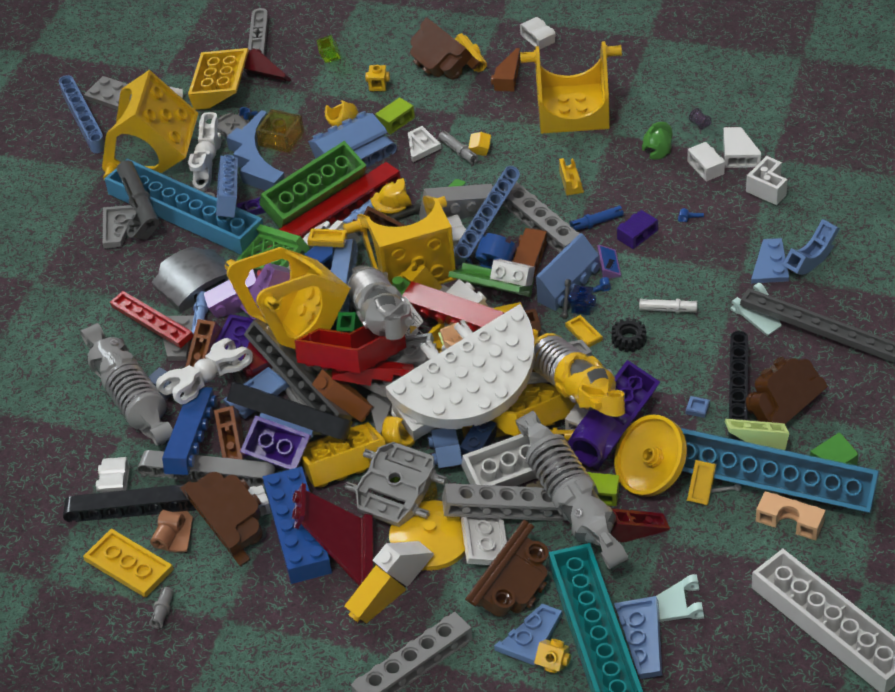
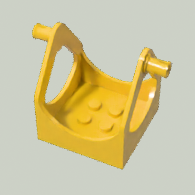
M602 41L599 61L591 69L570 76L557 75L544 69L540 65L539 46H535L534 52H520L521 63L535 62L541 134L609 129L607 59L612 56H622L621 45L607 46L605 41Z
M150 70L133 80L120 91L116 124L106 134L102 169L105 172L103 179L121 163L115 158L117 136L120 134L133 135L146 141L155 150L159 164L145 167L159 173H163L186 158L198 112Z
M428 195L423 196L427 216L411 225L402 227L382 226L371 221L370 217L358 214L356 221L344 223L343 228L347 230L348 234L360 231L371 266L382 273L387 272L391 285L393 284L392 279L396 276L403 278L401 273L405 272L414 262L418 265L413 271L424 265L440 284L451 282L457 279L448 277L449 271L456 270L452 227L442 209L447 207L445 196L439 198ZM367 228L369 229L373 239L377 256L378 268L368 239Z
M283 247L238 261L230 259L226 262L228 265L225 264L227 277L246 312L250 316L267 323L279 344L295 349L296 339L308 335V333L318 328L331 330L338 312H340L351 289L318 260ZM279 259L287 260L290 267L289 281L263 289L257 295L255 303L245 283L250 270Z

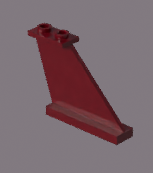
M302 483L298 491L295 490L292 499L293 503H295L292 513V519H295L294 528L299 529L302 524L359 587L373 569V515L364 514L360 518L307 491L306 484Z

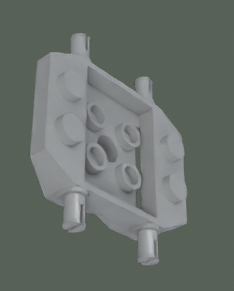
M395 442L378 447L376 452L365 449L363 457L372 459L368 471L362 476L358 485L349 481L345 485V490L356 494L358 512L373 515V518L398 527L416 515L428 519L430 511L419 507L431 482H437L445 485L447 482V477L436 473L434 456ZM393 477L401 478L397 483L390 482V479ZM369 490L395 498L398 501L405 502V504L403 505L395 501L386 499L384 497L372 494L369 492Z

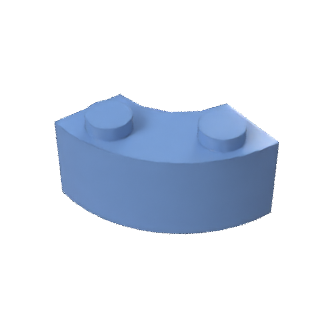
M441 428L431 430V435L428 436L429 447L434 448L432 456H434L435 465L438 468L461 465L462 457L456 429Z

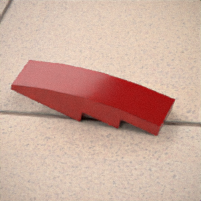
M379 362L375 367L368 368L362 374H353L350 371L338 372L336 369H332V380L371 386L372 379L392 382L393 375L404 376L414 369V364Z

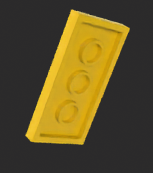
M112 528L83 555L87 563L145 598L174 570L172 564Z

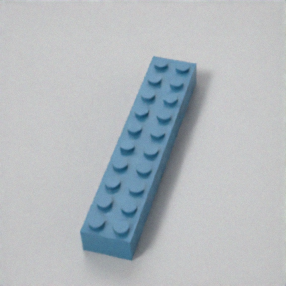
M132 161L146 192L151 196L150 201L157 217L238 254H242L258 236L259 233L256 228L260 224L263 225L262 218L238 207L235 208L234 218L216 215L217 198ZM116 168L104 178L108 194L129 203V196Z
M681 428L687 445L686 460L682 469L684 472L693 473L695 460L717 464L714 475L716 479L865 512L872 511L880 470Z

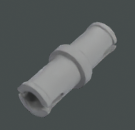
M162 588L158 601L154 603V612L149 622L153 628H162L166 614L170 612V602L174 595V591L171 588Z

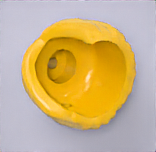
M341 100L342 104L333 108L326 105L325 118L331 126L337 125L338 127L342 125V121L356 118L358 114L357 107Z
M386 416L384 419L382 437L386 444L395 442L407 447L414 445L415 441L401 423L402 418Z

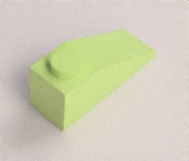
M725 419L728 431L745 442L786 449L789 431L784 423Z

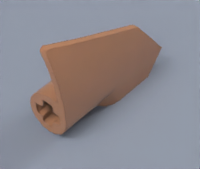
M162 510L158 517V527L150 540L151 545L154 548L171 552L188 551L193 517L188 511L171 512Z

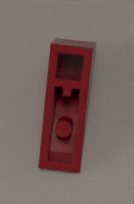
M255 48L249 50L243 69L245 72L291 81V78L263 55L261 50Z
M612 509L616 515V522L610 534L618 542L624 543L670 530L663 513Z

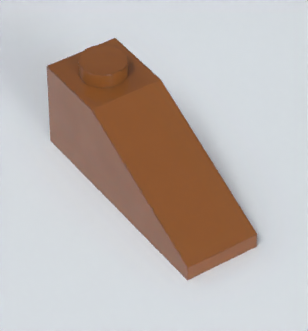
M516 48L496 67L495 74L491 76V85H494V91L514 92L520 65V48Z
M197 320L185 367L189 365L193 367L198 360L206 359L205 355L211 351V347L222 330L220 325L214 321Z
M322 369L312 383L324 397L360 422L365 420L373 408L348 382L332 380V370Z
M234 406L214 410L222 458L244 460L243 455L240 453L243 446V428L240 411Z

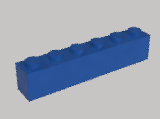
M202 387L195 399L183 404L162 457L164 474L188 475L191 467H194L195 455L199 454V444L203 442L204 431L208 429V420L212 418V409L217 404V397L213 393V388Z

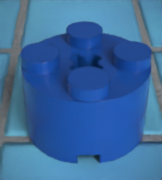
M487 233L486 236L483 234L475 257L480 261L479 265L483 263L488 266H492L493 260L497 259L512 261L517 245L512 241L509 244L506 242L505 237L497 234Z

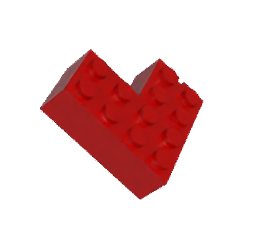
M364 326L350 333L318 328L308 333V335L295 340L297 363H303L306 366H320L322 369L332 368L338 372L350 371L353 374H362L368 368L375 367L377 363L386 361L388 357L396 355L399 351L406 348L405 335L400 339L389 340L385 336L374 334L369 328L366 329Z

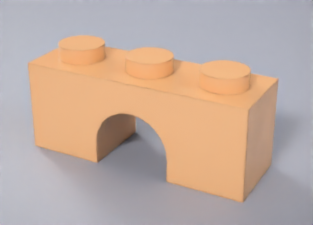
M765 491L756 509V522L776 528L781 519L790 518L797 522V535L816 541L824 524L825 510Z

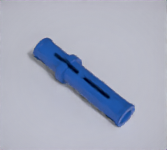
M619 205L592 215L587 214L583 218L570 221V226L574 227L575 231L587 227L590 229L593 225L622 217L623 210L619 211L622 209Z

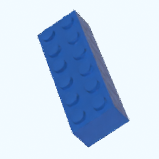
M302 466L262 476L291 584L332 574L327 551L302 524L299 529L294 528L295 519H292L295 503L292 501L295 490L298 491L302 483L306 484V490L309 491Z

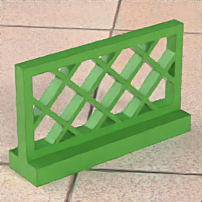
M260 224L256 228L259 233L258 236L238 257L237 261L247 258L249 255H256V252L260 250L262 251L259 253L283 247L296 253H306L311 248L301 236ZM284 259L271 262V264L286 268L289 266L288 261ZM265 265L254 269L262 271Z
M465 262L462 263L461 269L449 271L448 277L460 279L462 282L468 281L471 284L528 297L532 293L534 278L530 286L490 279L492 268Z

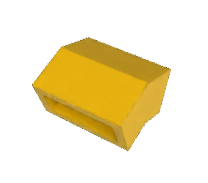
M483 132L471 134L468 149L477 155L486 156L489 150L491 135Z

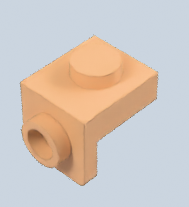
M456 323L440 329L445 348H449L463 339L457 330L454 329Z

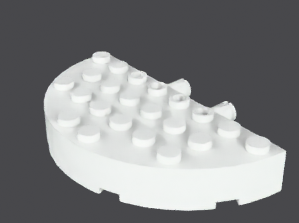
M521 304L475 332L471 331L465 320L460 321L461 325L457 322L454 329L457 330L463 339L441 353L437 351L430 340L426 341L428 345L423 343L420 348L429 360L385 387L387 398L402 413L411 416L417 422L436 428L462 429L465 426L481 425L500 416L518 400L522 391L527 387L534 365L533 330Z

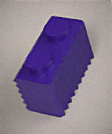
M643 210L634 213L630 219L618 226L617 240L632 249L636 248L658 231V219Z

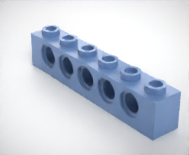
M220 155L216 215L234 218L237 200L238 158L233 155Z

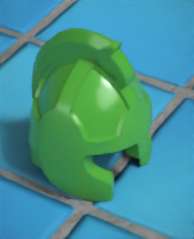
M657 122L652 124L645 133L642 150L644 151L648 147L655 149L654 152L650 153V159H662L667 154H670L673 135L671 126L666 122Z

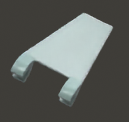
M761 283L753 286L755 291L768 295ZM737 297L732 300L734 305L730 309L736 314L742 315L765 335L769 336L782 326L779 319L741 306L740 298Z
M696 574L687 576L656 596L659 605V622L683 618H704L702 602L694 603L688 608L686 605L684 590H699Z

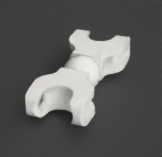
M214 112L202 114L199 122V143L195 147L194 154H190L188 161L189 169L193 171V187L202 192L206 191L210 186L212 160L216 156V151L220 149L222 142L221 133L217 132V114ZM212 119L211 124H207L206 121ZM199 180L205 181L204 184L198 185Z
M224 338L213 344L210 353L205 355L206 359L198 360L193 367L189 365L182 369L170 370L157 379L156 388L164 395L173 393V398L177 403L186 404L195 399L199 394V390L205 386L204 383L212 381L216 374L222 376L225 373L240 371L248 366L253 360V353L246 347L236 349L233 340ZM244 354H246V356H245V358H244L243 360L240 361V360L238 359V358H240L241 356H243ZM167 381L171 382L169 385L163 388L164 384Z

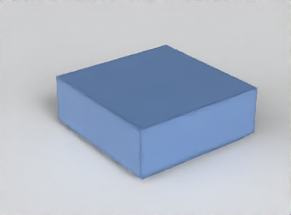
M690 396L686 414L705 418L710 400Z

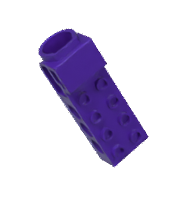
M629 360L624 363L615 375V390H621L625 394V414L619 417H612L597 410H589L568 440L578 460L596 470L600 469L619 442L622 434L635 420L660 383V381Z

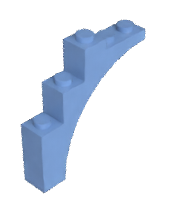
M261 110L242 130L236 128L227 137L229 150L234 151L233 156L238 158L242 183L266 191L285 179L284 172L273 168L265 162L258 153L259 138L269 125L267 112Z

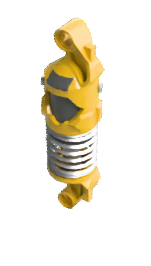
M532 329L534 336L533 370L554 385L564 398H570L573 403H578L579 408L597 410L612 417H619L625 414V394L621 390H615L616 381L610 369L604 368L594 356H587L559 335L546 333L538 337V331Z

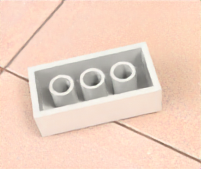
M519 434L467 453L462 457L461 466L471 485L517 486L536 479L533 469L526 462V454L531 446L529 436Z

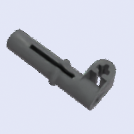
M126 160L117 166V171L129 196V204L134 207L136 212L129 221L126 232L130 238L147 240L158 227L159 219L151 204V196L146 192L133 162Z

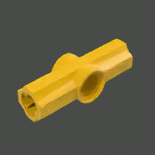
M463 33L458 34L455 40L466 47L472 56L480 61V64L474 71H484L487 67V62L481 56L478 45L472 44Z

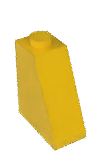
M376 565L345 604V607L350 610L348 615L357 622L361 619L367 624L407 589Z

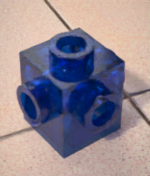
M574 285L573 292H569L568 303H571V313L590 315L592 306L595 307L596 295H593V287Z

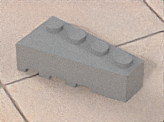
M492 184L425 188L423 196L428 195L435 198L445 196L447 207L442 209L446 217L457 214L461 220L475 216L493 186ZM423 197L419 212L421 220L427 216Z

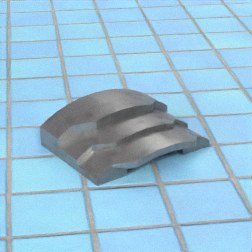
M188 247L161 262L159 273L152 281V284L179 313H182L194 306L195 294L219 281L224 283L229 280L227 270L225 269V264H228L213 249Z

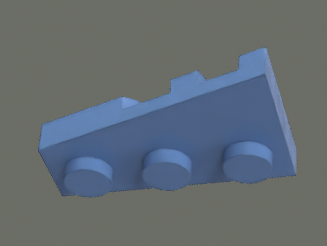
M541 604L524 619L523 624L516 630H511L507 638L494 645L495 651L535 665L534 661L539 642L550 639L562 617V611Z

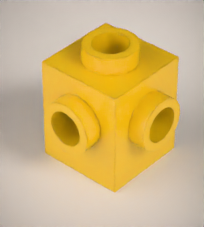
M369 65V71L365 75L369 91H386L387 82H390V72H387L386 65Z
M545 639L539 642L534 664L543 666L544 670L557 673V671L564 669L565 666L568 667L571 660V654H569L570 647L564 645V642L558 639H551V641Z

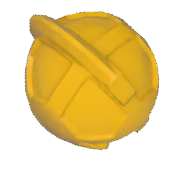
M404 178L398 179L395 184L394 182L386 184L379 193L376 192L373 198L370 199L377 211L387 214L397 213L412 206L406 192Z

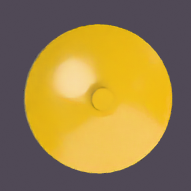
M647 415L633 422L622 434L615 451L616 475H619L621 485L629 492L644 497L658 495L671 487L681 474L686 460L687 445L683 431L674 421L661 415Z
M429 500L420 503V508L430 511L427 519L416 515L400 527L391 524L389 531L390 543L419 541L434 553L422 570L443 569L455 564L465 556L461 517L444 516L442 501Z

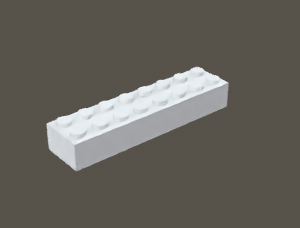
M781 549L752 572L751 588L876 690L879 692H889L895 686V636L784 549Z

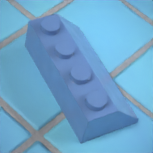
M363 111L358 113L354 119L349 118L342 121V125L338 127L335 125L328 128V132L324 134L318 133L314 135L313 139L308 142L316 159L343 141L354 150L388 132L373 113Z
M582 233L536 276L538 303L556 311L560 306H564L566 279L571 280L569 298L577 293L578 288L582 284L587 283L593 273L598 272L600 268L599 254Z

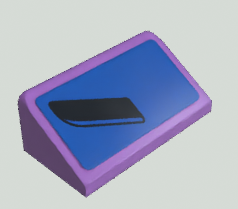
M597 245L602 278L621 277L616 250Z

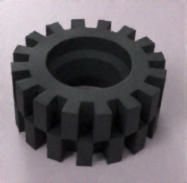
M626 318V321L620 319V323L615 322V326H612V344H614L615 348L619 347V351L625 349L627 353L628 350L635 352V348L640 350L641 347H644L646 343V328L640 320L636 322L634 318L632 321H629V318ZM626 333L635 334L633 337H624L622 335Z

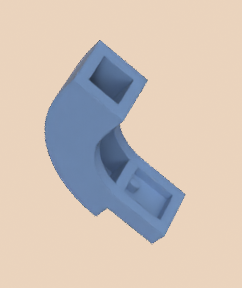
M822 219L811 240L801 249L791 248L782 265L797 274L809 273L829 255L834 247L832 242L840 228Z

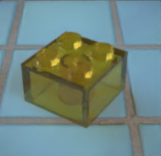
M271 109L256 129L259 146L289 153L304 133L302 116Z

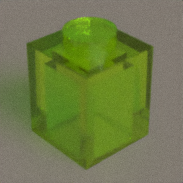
M332 35L316 40L319 54L325 63L341 58L338 44Z

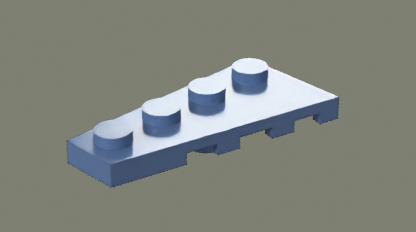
M653 596L614 603L640 679L662 676L657 597Z

